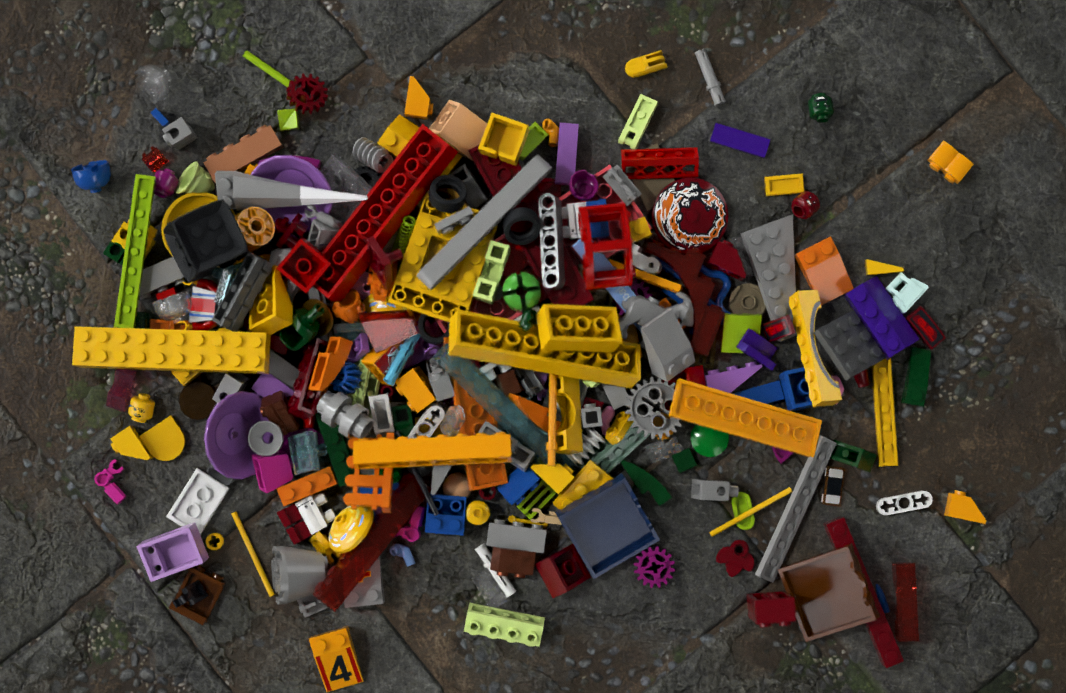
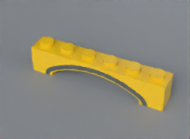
M818 290L796 291L789 297V307L792 310L793 325L796 328L797 343L800 346L801 361L805 369V380L809 387V398L812 401L813 407L832 406L841 401L842 396L838 381L832 379L821 361L816 346L815 334L813 333L815 332L816 313L822 308Z

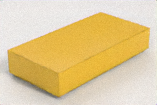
M803 173L764 177L766 197L804 192Z

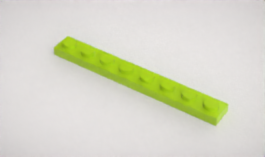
M135 175L114 327L135 328L156 177Z

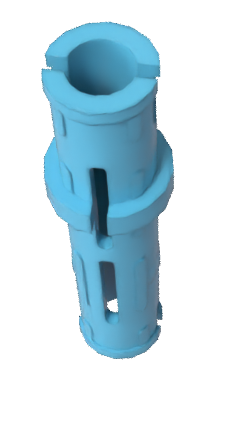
M410 330L404 343L400 344V350L386 376L383 378V381L387 384L395 385L410 355H413V349L421 337L418 332Z

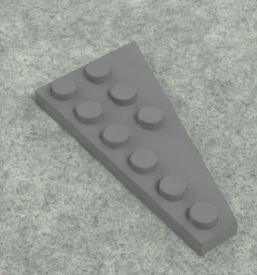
M792 214L740 234L770 320L773 321L789 315L793 324L792 310L789 307V297L796 292ZM797 333L777 339V341H784L786 339L796 336Z

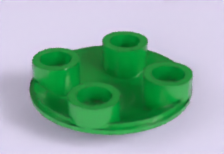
M695 425L690 434L693 448L697 453L705 457H714L721 454L729 442V434Z

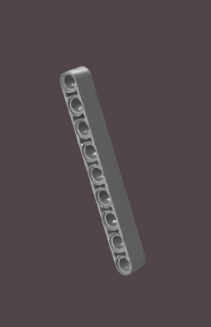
M537 154L418 272L416 277L430 290L437 286L503 220L505 215L514 209L550 173L552 167Z

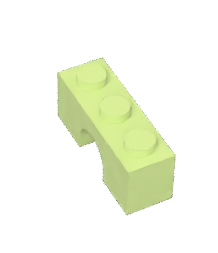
M493 240L490 241L485 256L484 268L481 276L478 277L473 292L475 300L493 305L511 251L509 245Z

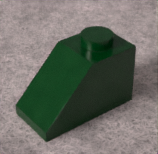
M834 440L837 444L830 459L869 473L871 472L876 454Z

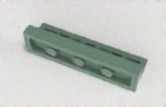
M630 426L619 443L612 445L605 439L606 443L600 442L601 448L595 447V454L588 453V456L594 463L609 473L646 439L644 438V432L641 431L637 434L638 427L631 428ZM583 458L584 464L577 463V465L582 469L589 460Z

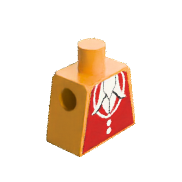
M398 337L393 342L379 341L361 361L378 381L384 385H389L383 381V378L398 354L400 344L404 343Z

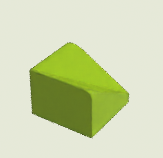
M295 109L277 110L280 131L299 129L298 111H295Z

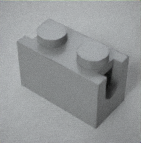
M182 117L162 129L165 133L162 136L165 142L171 148L175 147L178 150L198 138L189 123Z

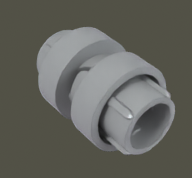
M328 391L318 402L316 409L317 412L322 414L321 420L332 428L339 425V433L348 439L353 437L365 438L374 425V419L369 417V410L359 403L352 406V398L343 392L334 394Z

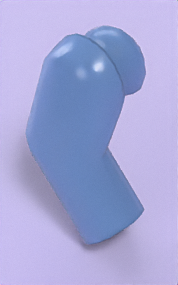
M398 543L390 547V554L403 557L407 567L415 564L408 546Z

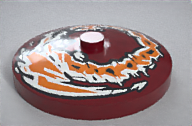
M699 178L675 180L659 192L653 203L651 213L653 229L659 240L675 252L682 254L702 253L716 245L725 233L728 224L726 201L720 191L705 180Z

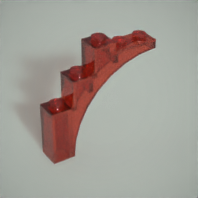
M654 240L653 243L649 241L646 251L668 264L681 278L686 287L694 310V329L691 346L693 352L707 357L725 312H722V308L713 304L707 306L715 286L712 283V279L706 276L697 277L706 255L702 254V250L694 247L687 249L686 254L683 255L679 249L672 247L670 250L665 248L664 244Z

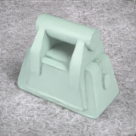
M900 272L885 289L893 295L894 304L904 314L929 287L919 280L907 278ZM903 282L905 284L899 292L895 290Z

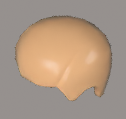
M460 472L450 474L442 485L443 495L468 498L471 493L469 491L467 475Z

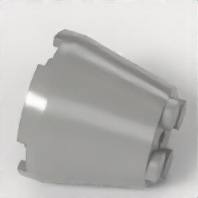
M273 546L272 552L276 554L275 558L271 560L273 589H275V592H278L279 597H276L278 605L287 604L325 590V587H329L328 575L325 576V568L328 567L327 556H323L321 552L287 546Z

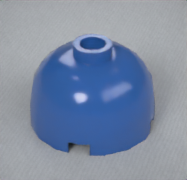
M107 160L88 162V165L83 166L80 164L71 169L76 185L83 190H90L91 193L102 191L101 187L107 185L110 181L111 169Z

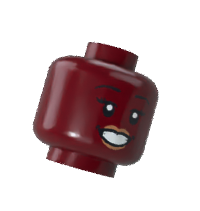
M810 191L800 193L792 201V212L798 218H810L820 208L818 197Z

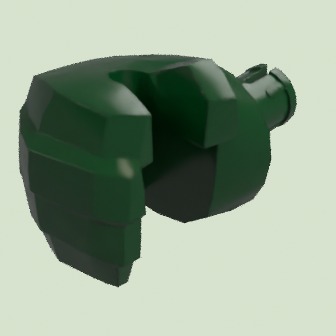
M315 304L310 311L304 308L294 310L293 324L283 328L279 334V339L288 349L300 350L315 338L319 331L317 319L325 313L323 307L317 311L321 307L320 304Z

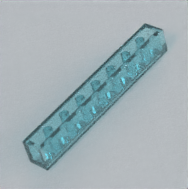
M445 343L432 358L514 439L533 451L535 459L539 463L548 464V451H546L548 437L468 358L448 355L449 343Z

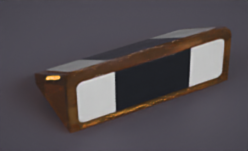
M826 466L821 504L840 506L845 468Z

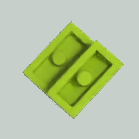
M724 313L721 352L744 353L736 348V346L748 329H752L760 335L762 315Z

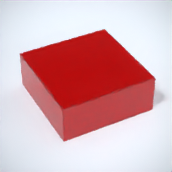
M173 287L156 294L159 302L179 293L177 288Z

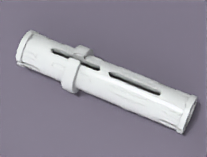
M483 543L478 546L475 551L484 562L483 566L488 568L506 595V598L514 594L516 589L507 576L499 577L496 571L490 570L492 553L486 544Z

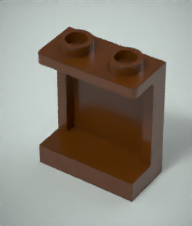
M197 565L188 568L189 571L174 600L184 595L181 589L197 580H200L208 597L190 606L189 602H186L176 608L173 602H171L169 609L204 625L226 582L223 581L221 575L216 573L211 575L205 572L206 568Z

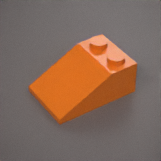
M831 236L794 255L810 289L818 290L821 305L854 289Z

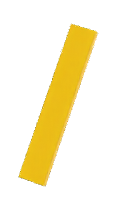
M885 358L871 367L878 467L898 466L891 358L889 360Z

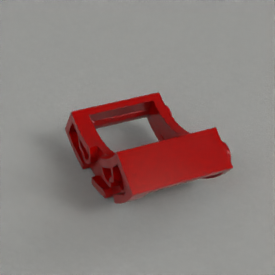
M625 203L578 208V224L581 242H584L585 254L582 256L583 279L586 290L631 286L633 277H636V269L633 266L629 227L631 213L630 210H626ZM620 220L623 239L592 242L591 222ZM624 251V269L594 272L593 253Z

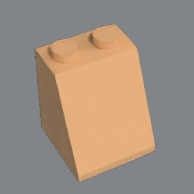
M449 100L429 129L458 151V153L473 161L468 150L480 144L487 123L461 103Z

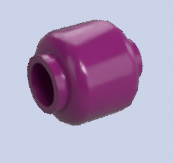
M170 169L157 171L154 175L156 177L154 194L160 198L172 196L179 182L175 172Z

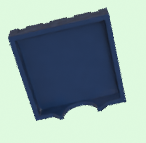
M622 473L613 480L602 484L596 490L585 494L579 500L577 499L568 504L562 510L560 509L555 512L593 579L660 541Z

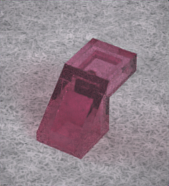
M132 369L115 370L114 383L107 395V407L121 412L125 411L135 384L137 371Z

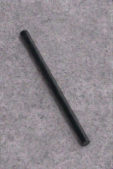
M399 431L394 432L396 439L401 437ZM410 467L434 516L440 514L417 467Z

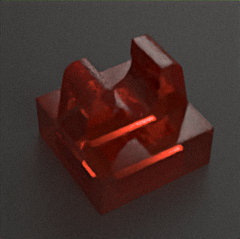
M152 146L150 147L152 151L147 155L145 153L142 154V161L154 173L166 164L168 160L157 147Z

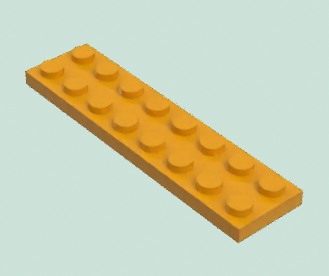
M680 378L676 382L668 416L806 457H814L822 424L820 419Z

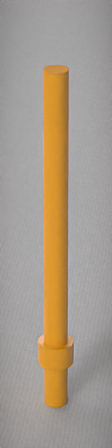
M549 374L548 442H546L548 466H556V451H558V442H556L557 375Z

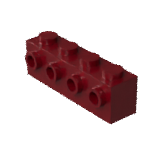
M316 338L304 347L303 353L305 355L298 367V371H300L299 376L293 385L295 390L288 402L289 414L304 420L315 415L321 391H310L308 389L318 354L326 353L327 341Z

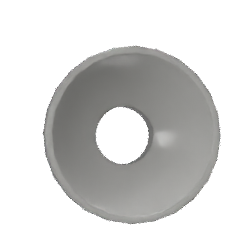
M271 421L256 423L248 434L249 446L256 454L261 456L275 454L281 448L284 441L281 428ZM266 432L272 433L274 437L270 444L265 443L263 440V435Z

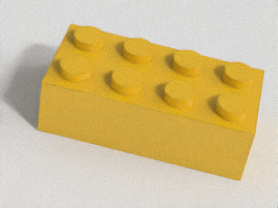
M544 304L536 314L541 350L614 352L622 343L616 307Z

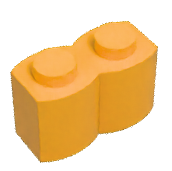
M945 141L941 142L927 160L933 170L943 172L945 174L944 178L952 184L954 182L958 184L974 165L968 158Z

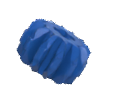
M346 361L339 374L331 382L333 390L343 392L346 395L355 393L356 389L360 388L359 382L363 381L360 378L362 372L359 370V366Z

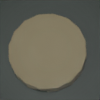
M752 283L742 284L731 292L729 307L732 314L763 315L766 306L758 285Z

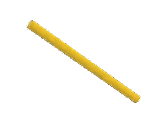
M788 487L710 531L711 537L792 492L791 488Z
M237 512L231 513L269 597L275 595Z

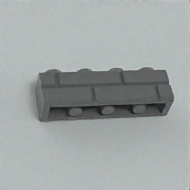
M248 251L212 320L223 328L237 332L243 326L244 318L248 311L253 308V302L257 294L262 291L264 281L270 276L273 264Z

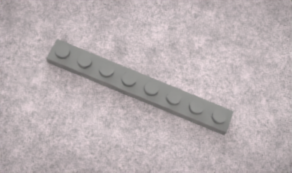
M819 435L814 457H808L755 575L772 583L774 582L778 569L781 567L837 444L836 442Z

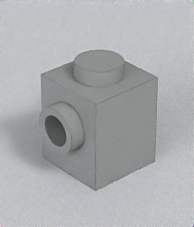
M596 403L584 404V408L581 409L583 428L602 426L600 407H596Z

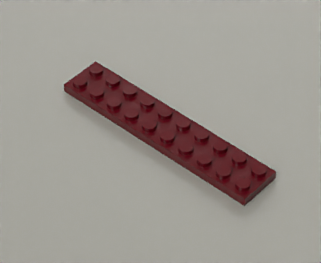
M479 145L468 151L494 197L522 167L519 162L515 166L500 161L499 156H497V159L480 154ZM533 189L515 208L526 207L532 209L539 218V198ZM521 220L511 226V230L523 232L531 228L533 223ZM549 220L548 226L550 227L553 225L551 220ZM540 234L533 242L520 245L552 304L585 306L594 301L590 291L586 290L584 280L565 246V285L560 290H553L546 287L542 281ZM554 237L550 239L549 246L554 244ZM555 257L551 258L550 265L556 262ZM556 276L552 277L551 279L552 285L555 284L557 281Z

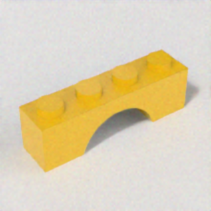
M557 375V403L561 410L562 420L559 429L556 431V442H558V451L556 453L566 455L583 452L579 379Z

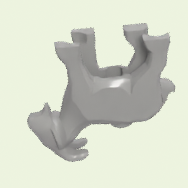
M676 292V295L683 299V303L666 308L660 306V301L651 296L648 299L641 295L631 296L626 301H622V307L626 310L624 316L619 319L622 338L627 339L629 325L638 323L640 326H644L669 308L672 309L677 320L680 319L679 324L681 327L685 325L693 326L694 310L691 299L683 292ZM642 336L638 344H640V348L646 350Z

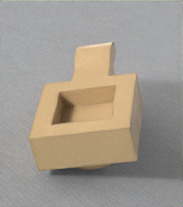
M532 508V511L538 512L539 516L536 519L531 518V522L562 525L555 513L556 511H549V514H543L539 508Z

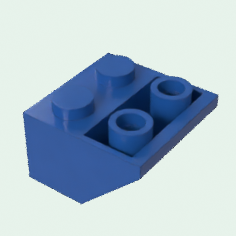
M528 467L526 472L516 468L507 477L508 483L498 485L496 489L511 506L514 503L518 505L525 498L524 493L527 490L532 492L540 484L538 482L540 477L530 467Z
M431 495L440 514L434 516L427 502L425 533L463 536L467 497Z

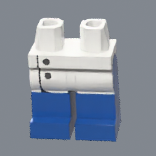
M606 199L567 204L566 207H562V219H568V226H563V238H570V240L581 239L578 224V208L605 205ZM608 221L590 223L592 239L608 238L610 236Z

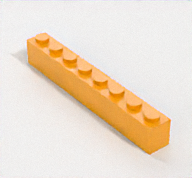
M497 432L495 435L477 433L475 436L457 434L454 437L437 435L432 438L422 435L411 439L406 436H401L397 439L381 437L378 440L361 438L358 441H353V464L355 469L512 462L511 436L506 432Z

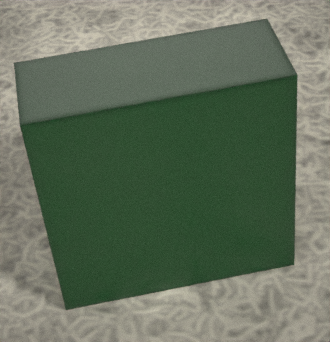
M689 448L671 455L679 473L697 466Z

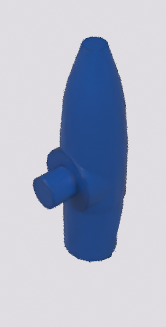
M876 584V594L883 612L888 613L890 610L884 592Z

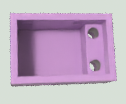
M195 522L144 540L136 546L151 582L202 564L209 558Z

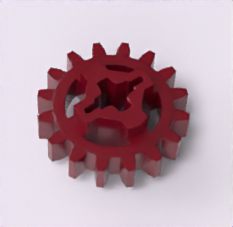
M303 73L301 78L295 76L294 81H289L286 99L290 100V106H296L295 111L301 109L302 114H305V111H309L312 114L314 109L319 112L320 107L325 106V101L328 98V88H324V81L318 82V76L313 79L312 74L305 77Z

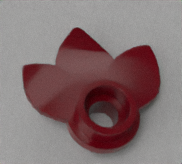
M735 540L730 546L721 548L717 553L716 562L725 563L726 571L730 577L737 575L742 568L751 572L754 567V558L749 553L748 544L743 540ZM742 546V552L737 553L736 547Z

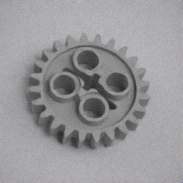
M650 377V383L643 379V386L636 383L637 391L631 389L630 391L633 396L626 397L631 401L630 403H625V406L630 408V410L625 411V414L631 415L627 422L633 421L634 423L631 428L638 427L637 434L643 431L644 438L648 434H651L652 440L655 435H658L660 440L662 439V434L670 437V430L676 433L675 426L682 427L679 419L672 417L667 419L659 411L654 413L652 411L653 407L644 402L642 398H646L654 406L659 404V410L669 415L670 411L665 409L664 404L667 401L672 402L675 382L668 385L666 381L664 383L661 382L659 377L657 382H654L653 377ZM656 390L659 393V398L656 400L651 399L649 391ZM638 406H646L648 413L640 415L637 411ZM653 418H662L663 425L660 427L655 426Z

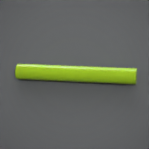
M245 51L243 54L244 58L286 87H289L290 80L249 51Z

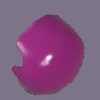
M587 170L576 171L571 176L569 188L575 198L588 201L598 192L599 184L595 175L590 174Z

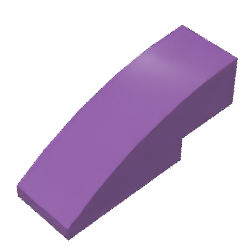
M560 123L555 184L569 185L571 176L575 173L579 124Z

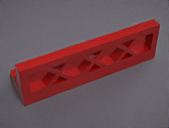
M697 147L621 150V169L629 179L698 177L699 156ZM667 165L675 167L672 172L664 170ZM686 165H694V171H685L683 168ZM634 166L637 169L634 173H626V167ZM648 166L656 168L653 172H647L644 169Z

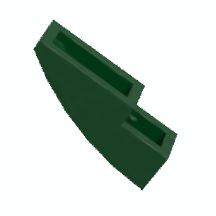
M625 460L620 462L641 494L649 491L659 506L672 498L665 487L648 472Z

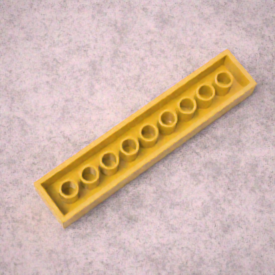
M458 309L449 321L448 355L631 389L641 379L640 344L622 341L614 352L541 350L536 324H532V328L525 332L519 327V321Z
M75 327L72 365L79 368L269 374L271 335L261 332Z

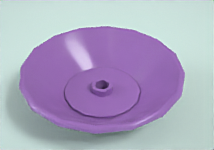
M292 155L270 157L261 161L251 173V175L331 191L329 183L320 170L308 161ZM333 203L315 204L316 211H322L330 215ZM307 205L264 209L272 216L273 221L277 218L284 219V217L289 218V224L297 213L303 215L301 221L309 226L304 234L310 232L312 221L317 218L315 216L313 218L306 217L305 209L313 211Z
M239 391L227 395L214 407L207 420L204 436L207 457L214 469L226 478L241 480L256 474L251 456L256 453L249 446L248 434L256 423L269 420L261 415L259 408L261 407L262 398L255 393ZM266 432L263 435L264 442L267 444L272 443L274 439L272 433Z

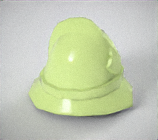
M195 161L183 171L178 179L179 182L175 192L176 194L192 192L210 193L214 190L215 184L210 174L203 170L198 161Z

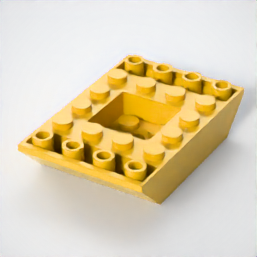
M426 193L388 303L448 323L457 309L469 312L474 299L473 292L478 277L482 274L485 256L490 241H494L498 225L437 286L430 290L416 275L465 226L459 224L453 227L454 230L446 235L443 233L438 235L435 223L467 208V206L463 205L460 210L453 213H444L431 205L429 194ZM471 208L474 217L479 210Z

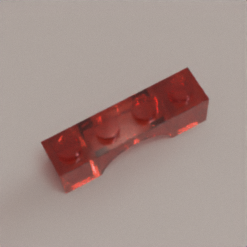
M893 562L892 575L897 603L895 619L896 640L899 642L919 641L915 563Z

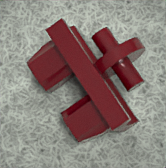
M297 213L290 224L287 217H284V219L277 218L274 221L275 232L277 234L283 233L276 246L281 248L284 244L293 249L299 238L293 235L292 232L302 237L309 227L301 221L303 215Z

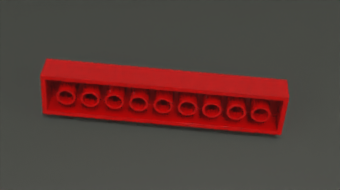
M422 124L367 194L368 199L363 200L323 250L322 254L331 262V265L313 286L329 300L341 302L369 267L366 239L374 236L383 249L403 223V218L409 216L428 192L433 180L442 174L458 151Z

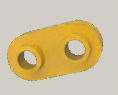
M621 411L616 415V419L606 431L605 439L612 445L619 443L624 438L633 421L627 422L631 415L625 414V411Z

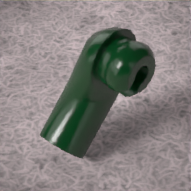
M530 309L524 312L519 321V327L523 331L527 332L532 328L533 325L529 321L536 317V311Z

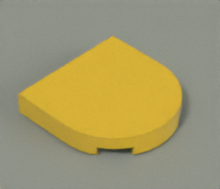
M172 415L139 436L149 453L161 461L176 459L181 455L185 446V435Z

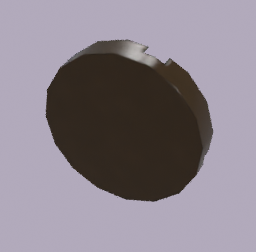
M204 382L188 384L179 395L181 411L191 419L202 420L208 418L216 404V401L212 399L215 394L214 389Z

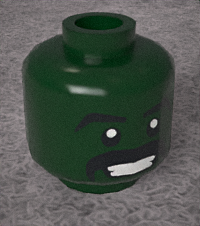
M814 94L808 101L811 119L817 120L818 123H824L833 116V101L827 94Z

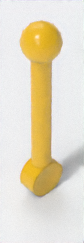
M511 515L508 518L510 523H513V521L527 524L543 525V528H546L548 526V523H533L527 519L516 518L514 515Z

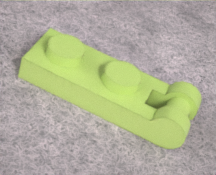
M640 94L619 137V144L629 145L631 149L638 148L640 140L659 104L658 101ZM630 132L635 134L633 139L628 137Z

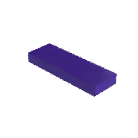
M715 123L710 142L765 158L770 139Z

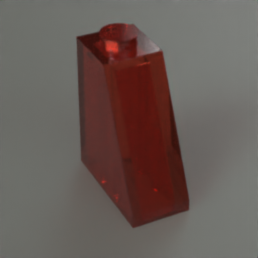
M407 310L357 314L375 353L381 352L418 334L415 326H418L414 315L410 316Z

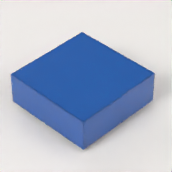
M157 108L151 111V114L163 127L171 124Z

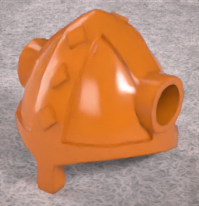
M351 289L341 302H334L332 311L336 318H340L348 323H356L361 313L365 312V305L361 302V297L357 290Z

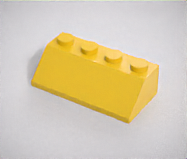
M399 114L387 127L377 144L387 149L394 157H397L420 127ZM457 153L440 176L452 173L463 156Z

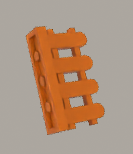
M386 432L387 438L396 439L394 433ZM377 434V438H368V439H370V440H378V438H381L382 435H381V434ZM353 437L348 440L350 449L353 450V441H358L359 438ZM349 456L346 463L349 468L354 469V474L347 475L345 483L348 487H353V493L344 495V503L347 506H352V510H357V506L372 507L373 511H377V507H381L383 513H391L394 468L374 469V475H360V469H355L353 456ZM380 470H384L383 475H379ZM358 488H373V494L358 493ZM378 488H382V494H378Z

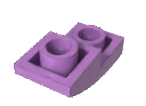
M360 333L353 341L346 361L354 364L369 352L368 334Z

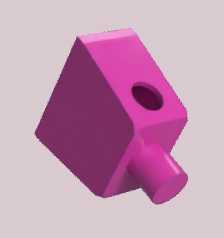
M281 450L270 456L251 455L259 489L265 493H269L293 479L291 469L300 466L296 455L288 457V454Z

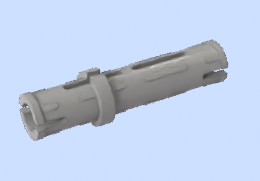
M706 48L702 49V51H696L694 54L706 81V89L710 92L714 106L725 103L726 100L720 88L721 83L716 78Z

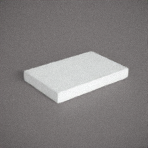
M196 468L166 517L181 527L195 522L201 535L230 488L201 469Z

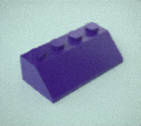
M877 276L846 293L845 299L885 355L886 360H889L920 340L899 308L896 307L893 299Z

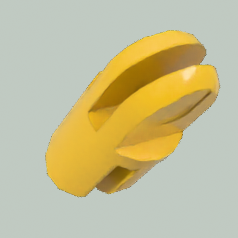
M662 50L629 60L626 63L625 72L628 76L636 78L666 69L668 66L665 63L664 56H662Z

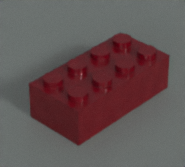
M786 591L747 594L748 617L760 627H771V623L787 626L791 625L792 621H796L794 597Z

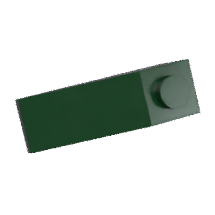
M911 348L901 403L924 407L928 388L931 350Z

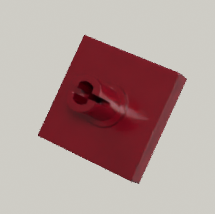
M374 236L367 238L369 265L386 290L393 288L392 264L403 260L401 250L398 248L385 254Z

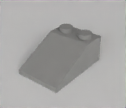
M667 309L641 327L653 375L668 382L695 363L692 346L672 309Z

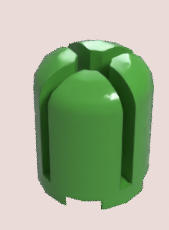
M521 272L518 275L516 273L511 274L505 280L502 287L505 304L516 312L524 313L536 307L541 299L539 281L527 272ZM519 288H523L524 291L527 290L524 299H521V296L516 294Z

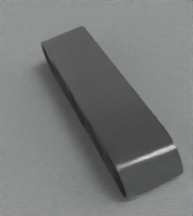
M545 193L539 199L542 281L546 287L560 290L565 285L562 204L556 196ZM553 199L552 206L548 208V201ZM554 218L553 225L549 227V220ZM554 237V244L549 246L550 239ZM555 257L556 262L550 265L551 258ZM556 276L557 281L555 284L552 285L551 279L552 277Z

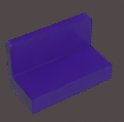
M748 329L736 348L759 364H762V366L773 370L776 364L770 359L777 350V347L752 329Z

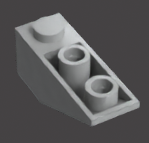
M441 353L429 360L426 359L430 384L437 402L453 397L454 389L449 377L444 354Z

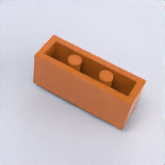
M329 466L281 486L276 490L283 506H286L338 484L333 467Z

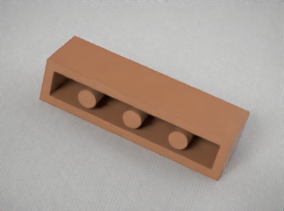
M263 125L252 136L250 134L240 138L241 142L236 145L229 144L223 148L224 151L220 154L214 153L208 156L204 165L214 183H216V171L241 172L249 164L253 165L284 148L271 125L268 127Z

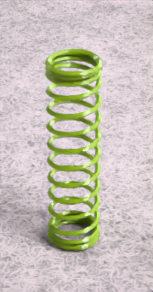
M405 216L403 218L402 226H400L391 252L397 250V246H400L401 248L399 249L402 254L404 253L416 223L415 218L412 216ZM405 220H410L413 224H410Z

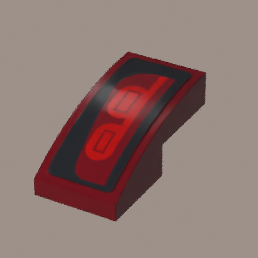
M921 306L906 317L911 327L920 335L929 349L932 350L946 338Z
M789 315L762 324L768 342L796 333Z

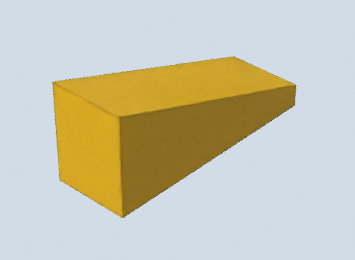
M868 259L865 260L866 275L904 272L902 267Z

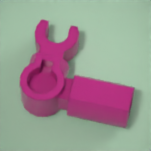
M114 459L110 462L108 469L105 468L102 472L96 474L94 480L98 486L105 488L106 494L118 505L127 496L114 482H110L115 474H119L124 470V467H120L118 470L114 469V464L117 463V460Z
M413 505L409 521L411 526L402 527L401 524L393 522L391 525L396 526L398 530L396 533L389 532V535L392 537L400 535L403 539H407L410 542L417 541L421 536L419 527H422L426 508Z

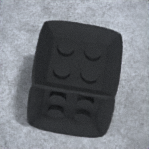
M223 199L194 209L169 222L164 228L168 247L181 273L189 283L214 274L243 259L248 254L247 244L232 211Z

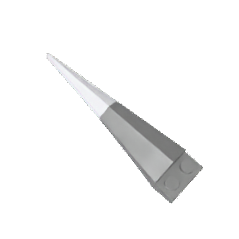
M216 171L215 173L218 200L223 199L230 209H236L237 211L251 206L265 209L363 201L368 199L367 195L295 185L238 171Z

